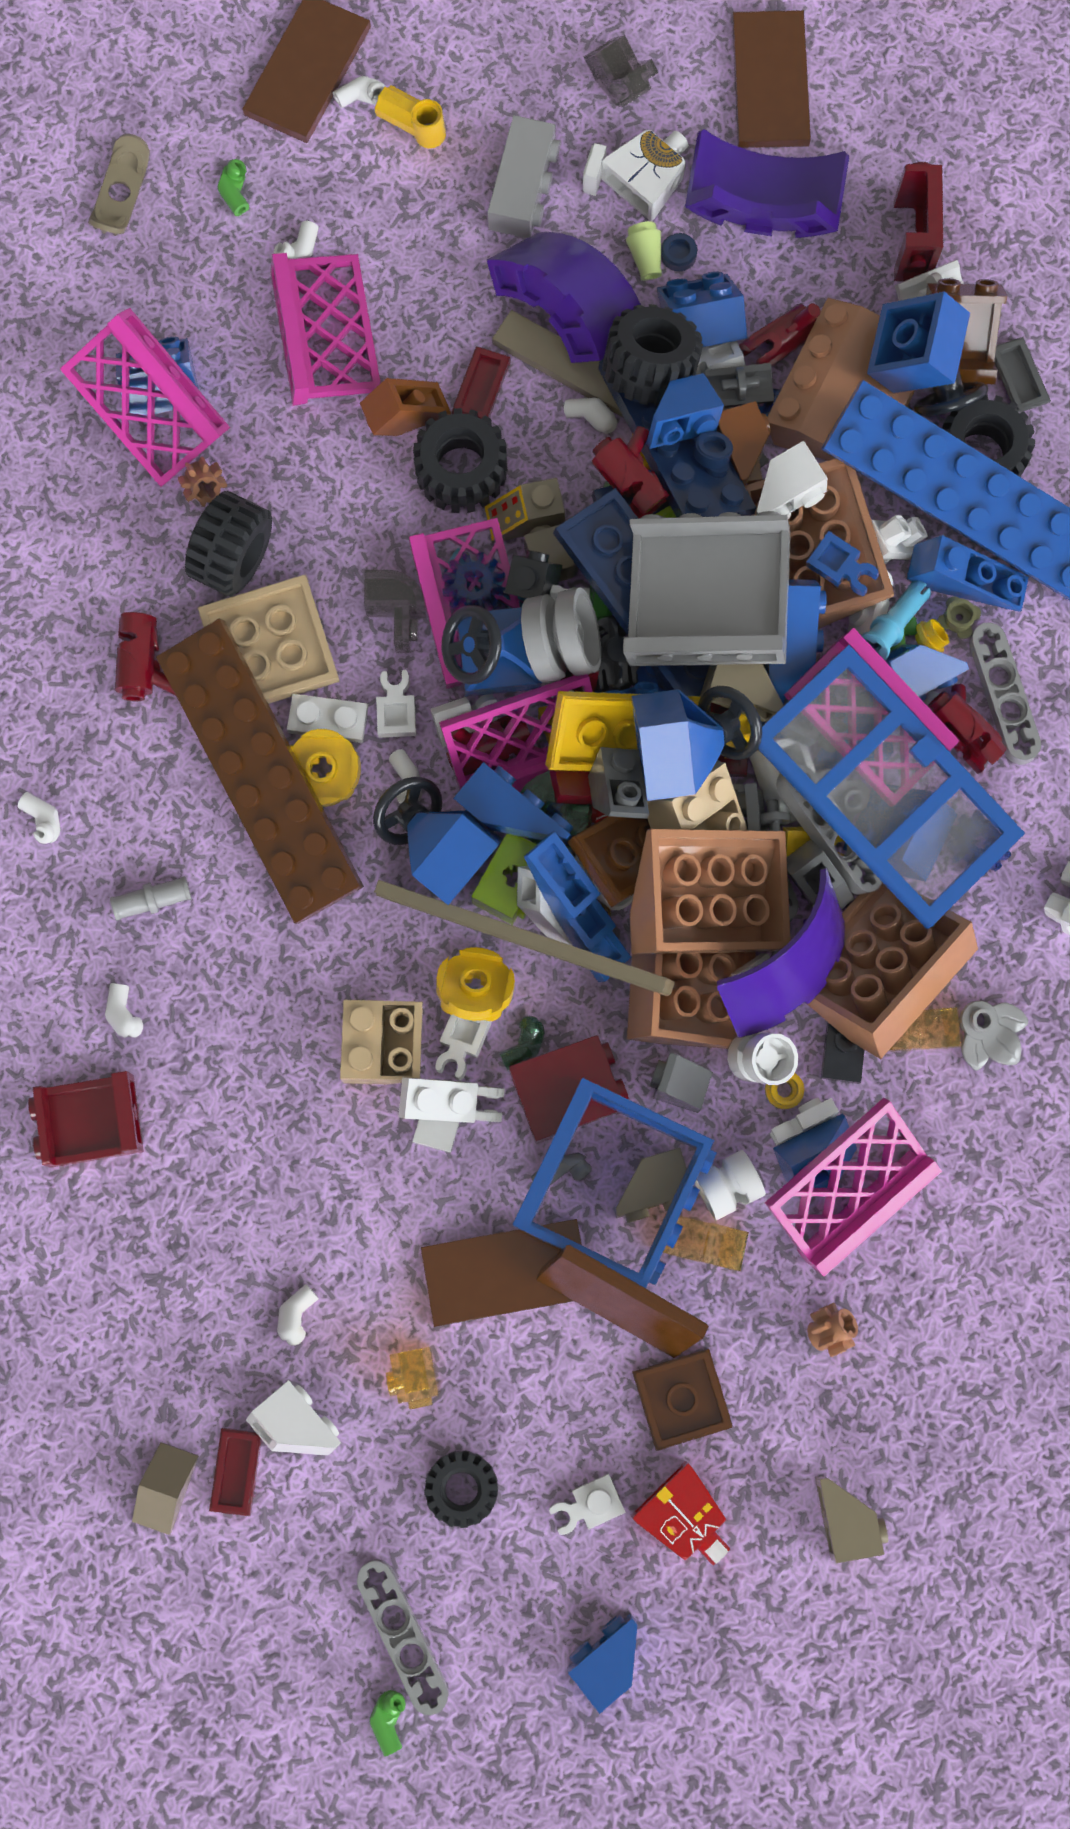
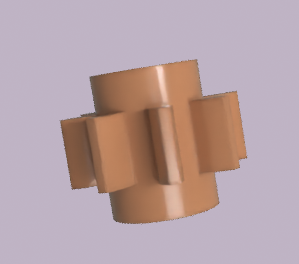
M200 457L199 461L191 464L186 462L185 476L178 477L181 487L185 488L183 494L186 500L189 502L196 498L202 507H205L206 503L211 502L219 495L221 488L227 487L224 477L220 476L222 469L216 462L209 466L204 457Z
M831 1303L810 1314L813 1322L809 1323L807 1332L810 1342L817 1350L824 1351L828 1349L830 1357H834L855 1346L852 1338L858 1334V1325L849 1310H837L836 1304Z

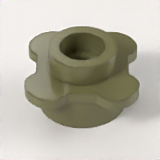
M952 596L947 599V608L944 614L938 617L937 621L945 630L949 629L957 633L960 639H967L972 635L971 627L974 621L981 617V610L968 600ZM956 615H961L962 620H957Z

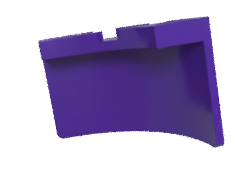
M703 129L697 133L685 207L698 216L720 226L723 225L724 220L744 225V232L772 237L773 230L795 231V238L833 233L838 231L849 155L842 151L817 157L772 156L732 145Z
M556 232L536 233L487 259L496 296L516 298L532 307L539 305L551 316L548 321L561 337L571 363L601 361L604 358L610 327L615 317L621 316V312L625 309L633 310L634 306L641 305L625 276L605 255L588 243L570 235Z
M827 868L820 869V885L815 905L808 919L803 920V927L795 937L779 952L758 966L717 981L718 992L738 1038L770 1029L786 1021L785 1015L795 1010L803 1002L808 1005L827 984L826 977L834 963L839 962L844 946L845 921Z

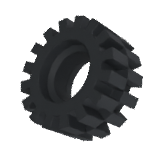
M464 1450L450 1452L436 1461L426 1477L424 1495L427 1499L429 1510L434 1513V1517L437 1520L447 1523L446 1525L450 1527L459 1526L460 1528H467L470 1525L474 1524L475 1526L480 1523L481 1520L491 1513L498 1496V1480L490 1463L479 1454ZM467 1473L475 1479L478 1491L475 1499L469 1504L457 1505L448 1498L446 1483L452 1475Z

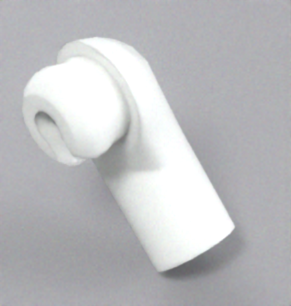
M360 76L333 91V96L340 108H344L356 100L376 105L378 95L386 86L376 79Z
M302 221L297 241L291 244L288 242L278 243L275 246L274 254L287 253L288 259L310 258L314 250L319 229L318 225L311 221Z
M403 749L396 750L390 755L389 762L401 779L420 777L419 770ZM407 790L396 797L400 804L405 800ZM420 791L418 801H420L422 797V791Z
M25 792L18 802V808L35 817L36 831L33 832L35 839L42 844L56 841L61 831L57 809L33 794Z
M111 983L105 1010L106 1020L117 1035L124 1038L128 1036L138 1037L143 1030V1022L140 1017H132V1014L126 1008L129 986Z
M307 1284L300 1288L279 1308L277 1332L280 1339L285 1340L291 1346L298 1345L304 1340L306 1332L301 1326L302 1313L319 1299Z

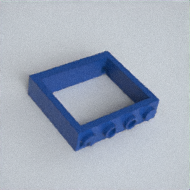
M582 1078L512 1225L561 1250L566 1245H571L644 1288H647L648 1283L656 1286L666 1263L660 1261L661 1255L666 1245L674 1248L683 1228L682 1225L677 1224L683 1208L691 1211L700 1192V1189L694 1187L700 1172L707 1175L717 1153L710 1149L715 1140ZM590 1100H594L696 1149L639 1273L533 1222Z

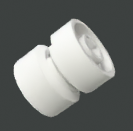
M759 1032L740 1038L737 1036L731 1042L728 1049L727 1060L730 1070L743 1081L779 1085L787 1082L794 1075L798 1066V1053L796 1046L786 1036Z
M743 1150L724 1158L720 1168L712 1165L707 1175L700 1172L695 1182L696 1187L700 1189L699 1193L715 1221L736 1211V1204L738 1202L747 1205L766 1195L755 1167Z

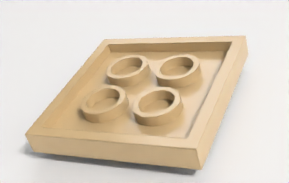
M306 574L197 607L203 627L219 618L225 621L268 704L292 697L293 694H302L340 682Z

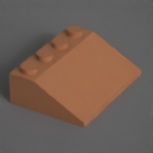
M827 298L820 316L817 318L767 417L771 429L770 436L774 445L790 449L804 441L814 457L828 461L836 459L821 448L858 383L862 380L906 407L908 406L915 390L892 393L867 374L880 315L860 305Z
M838 459L819 463L828 478L827 492L824 493V497L811 507L805 508L803 505L791 512V516L788 519L790 527L789 579L816 580L821 586V591H826L825 614H819L818 629L894 596L856 470ZM765 480L745 485L756 506L754 516L757 515V508ZM828 531L861 551L857 563H869L878 569L879 576L876 580L868 575H862L858 578V581L867 587L865 596L856 594L851 589L850 582L845 578L837 587L806 567V561Z
M647 830L630 910L631 954L769 952L784 948L791 941L785 831Z
M883 882L874 892L859 894L842 913L845 921V938L840 960L834 963L826 977L827 984L808 1004L848 1040L879 1059L883 1058L978 950L971 921L948 910L934 926L926 929ZM919 894L928 905H930L933 902L932 900Z
M756 952L632 954L631 966L674 981L675 984L671 995L668 996L630 984L627 1040L664 1045L729 1049L731 1042L738 1035L718 992L717 981L731 977V973L754 959Z

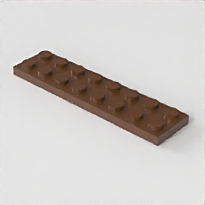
M220 618L156 656L294 924H299L363 888L362 881L225 621Z

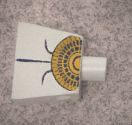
M645 130L602 161L601 179L652 222L684 177L685 160L681 154L689 147L688 141L676 130L664 141L653 131Z

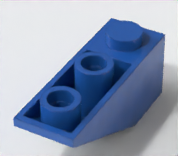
M944 535L914 545L907 574V580L912 582L922 581L927 584L924 588H930L931 591L1018 612L1022 611L1029 580L1028 576Z
M483 762L453 798L491 831L543 840L551 832H556L565 845H569L568 841L573 837L570 832L574 827L558 813H555L551 818L541 810L545 803L528 789L523 794L512 786L516 779L499 765L493 771Z

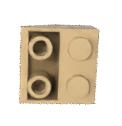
M724 762L715 763L695 795L647 801L649 808L647 819L651 829L748 831L726 763Z
M343 1000L340 1079L344 1084L386 1085L402 1083V1077L420 1078L423 1002Z

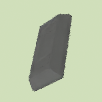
M1024 337L997 345L994 363L1010 401L1018 405L1016 411L1021 413L1050 403V397Z

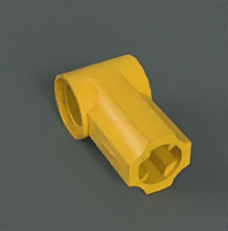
M392 85L384 87L378 95V101L374 108L376 116L412 134L417 143L422 147L436 148L444 142L446 128L443 111L440 104L431 99L419 100Z

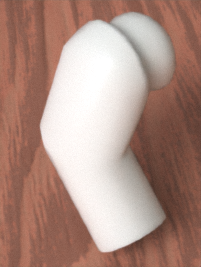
M594 397L565 400L564 413L567 418L584 417L597 431L604 434L612 433L616 429L617 419L601 399Z

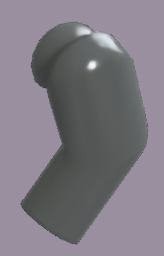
M579 1152L564 1155L551 1185L568 1172L572 1174L576 1181L586 1177L592 1171V1166L585 1160L587 1157ZM536 1171L531 1176L532 1181L534 1180L538 1171Z

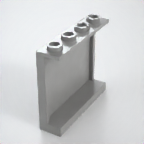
M764 511L756 516H741L738 513L725 512L718 517H702L698 514L687 513L679 518H663L659 515L650 514L642 516L641 519H630V527L633 532L629 631L628 637H624L623 653L629 666L786 664L790 527L787 515H780L774 511Z

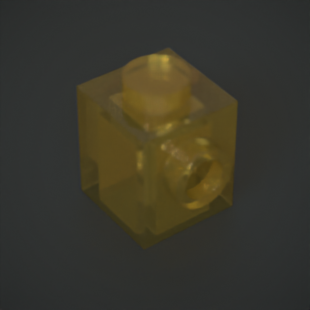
M431 1346L391 1354L392 1371L386 1372L390 1397L397 1395L398 1404L408 1402L409 1410L433 1405L432 1397L439 1396L440 1390Z

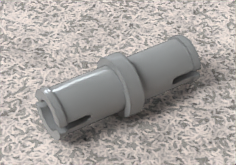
M185 876L154 886L151 883L143 885V889L117 897H110L116 921L147 911L155 914L159 912L158 908L185 900H192Z

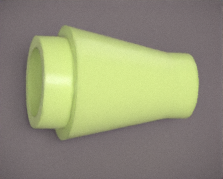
M651 221L630 226L627 229L628 237L626 242L639 270L641 280L645 281L661 277V231L657 229L656 223Z

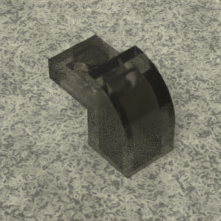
M625 35L611 38L584 56L595 81L611 101L621 108L652 89L648 79L659 73L652 59L638 62Z
M365 570L364 608L366 616L394 617V645L396 653H411V641H418L419 638L418 619H412V617L427 618L424 596L420 587L411 577L396 570Z

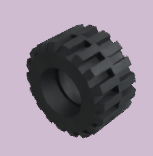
M649 304V307L637 305L634 306L633 310L625 309L621 312V316L615 317L610 327L602 368L606 372L605 379L608 383H613L612 388L617 393H624V398L631 401L633 399L640 401L639 404L648 405V403H654L655 406H659L670 381L696 375L703 349V344H701L702 336L700 332L696 331L697 326L692 321H686L687 316L682 313H675L672 311V308L666 306L665 308H659L657 305Z
M986 394L979 401L952 411L949 416L947 415L942 426L943 430L966 443L965 438L971 435H985L992 438L1000 446L1003 457L993 460L1019 477L1022 476L1032 458L1036 439L1031 438L1035 432L1033 425H1026L1029 417L1024 411L1021 413L1016 411L1017 404L1011 401L1007 405L1002 402L1004 397L997 395L994 400H989L988 394Z
M454 408V414L447 415L446 410L438 413L439 420L435 421L433 418H430L425 422L426 431L420 429L417 434V443H414L413 460L417 483L420 490H424L425 497L430 502L436 499L438 508L444 510L446 505H450L452 513H460V507H467L468 513L475 512V504L480 503L482 508L490 504L489 496L491 495L496 499L500 494V485H505L507 472V446L505 438L502 439V432L497 425L492 427V420L488 416L484 415L481 419L478 418V411L470 409L468 414H462V408ZM457 448L470 449L482 458L481 463L474 470L462 474L449 472L439 464L441 458L447 452Z
M228 490L221 492L205 508L191 534L185 558L186 575L226 596L232 597L239 593L254 576L267 550L272 531L271 512Z

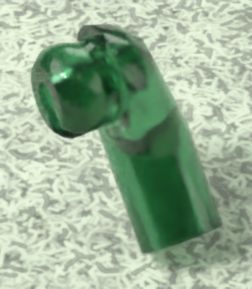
M524 1017L519 1023L521 1032L518 1044L499 1053L507 1071L510 1066L535 1058L539 1054L545 1030L544 1025L536 1017Z

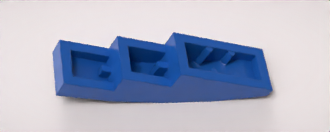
M551 832L528 852L524 858L554 917L574 947L625 964L631 956L612 931L616 927L615 923L596 899L601 893L556 832ZM590 970L598 982H606L610 978V976Z

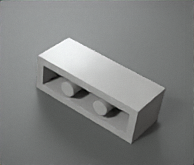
M513 115L488 209V230L529 238L531 237L533 227H540L544 212V205L540 204L542 194H549L552 172H548L550 162H557L561 141L555 139L556 124Z

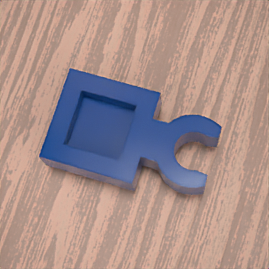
M830 531L827 532L806 561V567L837 587L845 578L850 582L851 589L860 596L866 595L867 587L861 584L858 578L862 575H868L876 580L879 576V571L874 565L857 563L861 551Z

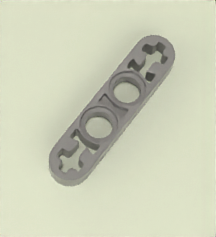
M991 622L983 623L974 630L969 640L974 663L997 732L1007 747L1005 751L1007 759L1018 765L1027 764L1040 752L1041 739L1006 634L997 624ZM983 633H986L988 638L996 639L992 646L994 659L987 663L984 660H987L991 655L987 644L980 645L979 643ZM994 667L1003 668L1008 673V683L1005 685L994 684L989 678L990 669ZM1005 702L1015 703L1020 709L1019 719L1008 720L1004 718L1001 714V705ZM1025 724L1026 727L1022 728L1019 734L1023 743L1030 742L1031 744L1026 755L1023 754L1022 750L1014 749L1013 746L1018 742V735L1016 730L1008 733V729H1015Z
M799 766L815 784L818 782V779L809 768ZM780 773L777 777L776 787L781 799L811 840L828 856L845 880L851 893L858 895L877 890L882 881L848 845L844 856L837 853L834 843L839 835L826 821H824L822 826L814 821L812 817L813 807L807 801L803 803L805 799L798 791L794 790L793 786ZM828 794L827 797L834 803V801ZM861 870H864L866 873L863 877L865 883H862L860 881V878L862 877Z
M374 1559L368 1561L361 1567L357 1576V1585L413 1706L423 1715L431 1716L438 1714L444 1709L449 1694L442 1672L393 1569L383 1560ZM374 1568L377 1573L383 1571L386 1573L387 1578L382 1582L386 1595L392 1589L395 1590L397 1597L384 1600L378 1607H375L372 1601L380 1598L377 1588L374 1585L367 1587L365 1581L370 1576L368 1570ZM391 1605L399 1606L405 1612V1623L397 1629H390L383 1623L382 1613L384 1609ZM416 1644L423 1650L424 1658L420 1665L408 1667L403 1664L400 1658V1651L405 1645ZM428 1666L433 1671V1673L426 1674L425 1677L429 1686L432 1689L439 1687L441 1690L437 1695V1704L431 1705L428 1700L421 1702L419 1696L423 1694V1686L420 1679L418 1678L413 1684L409 1677L420 1675Z

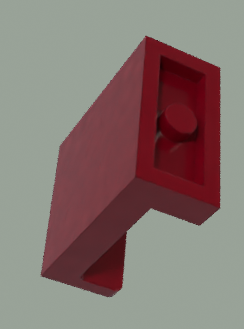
M916 162L904 166L894 198V208H912L915 210V232H906L894 266V281H906L936 268L944 247L942 165Z
M598 1035L509 1067L511 1078L535 1144L550 1140L551 1137L555 1136L582 1078L629 1100L622 1079L615 1080L610 1066L616 1063L608 1042L601 1044ZM590 1100L578 1127L620 1113L594 1100Z
M130 1072L111 1073V1077L53 1087H33L34 1097H30L28 1100L30 1117L32 1121H37L38 1136L33 1138V1148L36 1159L41 1160L43 1166L52 1168L144 1152L134 1075Z

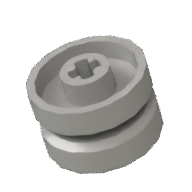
M579 587L558 592L556 600L548 594L524 600L521 613L523 641L531 669L538 680L543 683L559 680L566 677L568 670L575 676L595 673L599 670L601 664L600 632L592 602L583 588Z

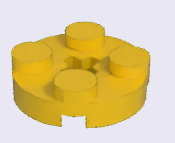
M315 729L301 735L302 738L297 740L293 746L291 745V748L322 807L333 806L349 799L354 793L361 775L360 758L353 744L339 733L328 729ZM320 758H326L327 764L332 765L331 772H327L324 778H319V774L312 771L313 765H319Z
M470 947L459 950V955L452 957L450 960L448 956L440 964L436 977V992L441 1001L440 1006L442 1010L447 1014L466 1020H497L501 1017L502 1011L508 1007L513 997L515 977L511 967L509 970L502 962L503 958L499 954L485 948ZM473 979H480V984L484 987L472 989L465 983L469 984L472 983Z

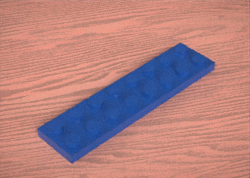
M864 380L860 381L821 449L1070 600V507Z

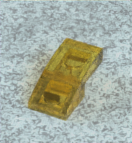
M958 1008L924 1010L888 1052L961 1048Z
M679 1216L677 1224L683 1226L674 1248L666 1245L663 1254L741 1271L749 1232Z

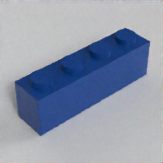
M789 579L786 664L764 665L783 704L786 698L784 694L816 663V653L823 652L824 631L823 629H818L819 614H825L827 598L826 591H821V586L816 580ZM778 733L773 739H787V737Z

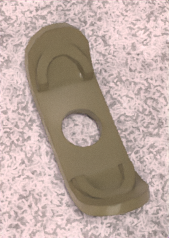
M124 134L115 141L95 207L88 221L94 229H100L103 234L110 232L116 236L125 233L131 219L150 156L147 143L137 135ZM114 184H123L129 188L130 195L124 201H116L109 195L110 187Z

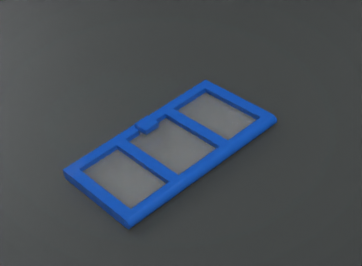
M850 645L844 648L762 726V740L758 750L926 929L934 926L1025 834Z

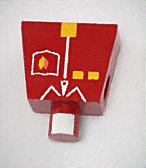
M687 1461L631 1514L632 1519L684 1560L688 1559L698 1549L714 1566L730 1550V1547L715 1532L726 1521V1518L693 1467Z

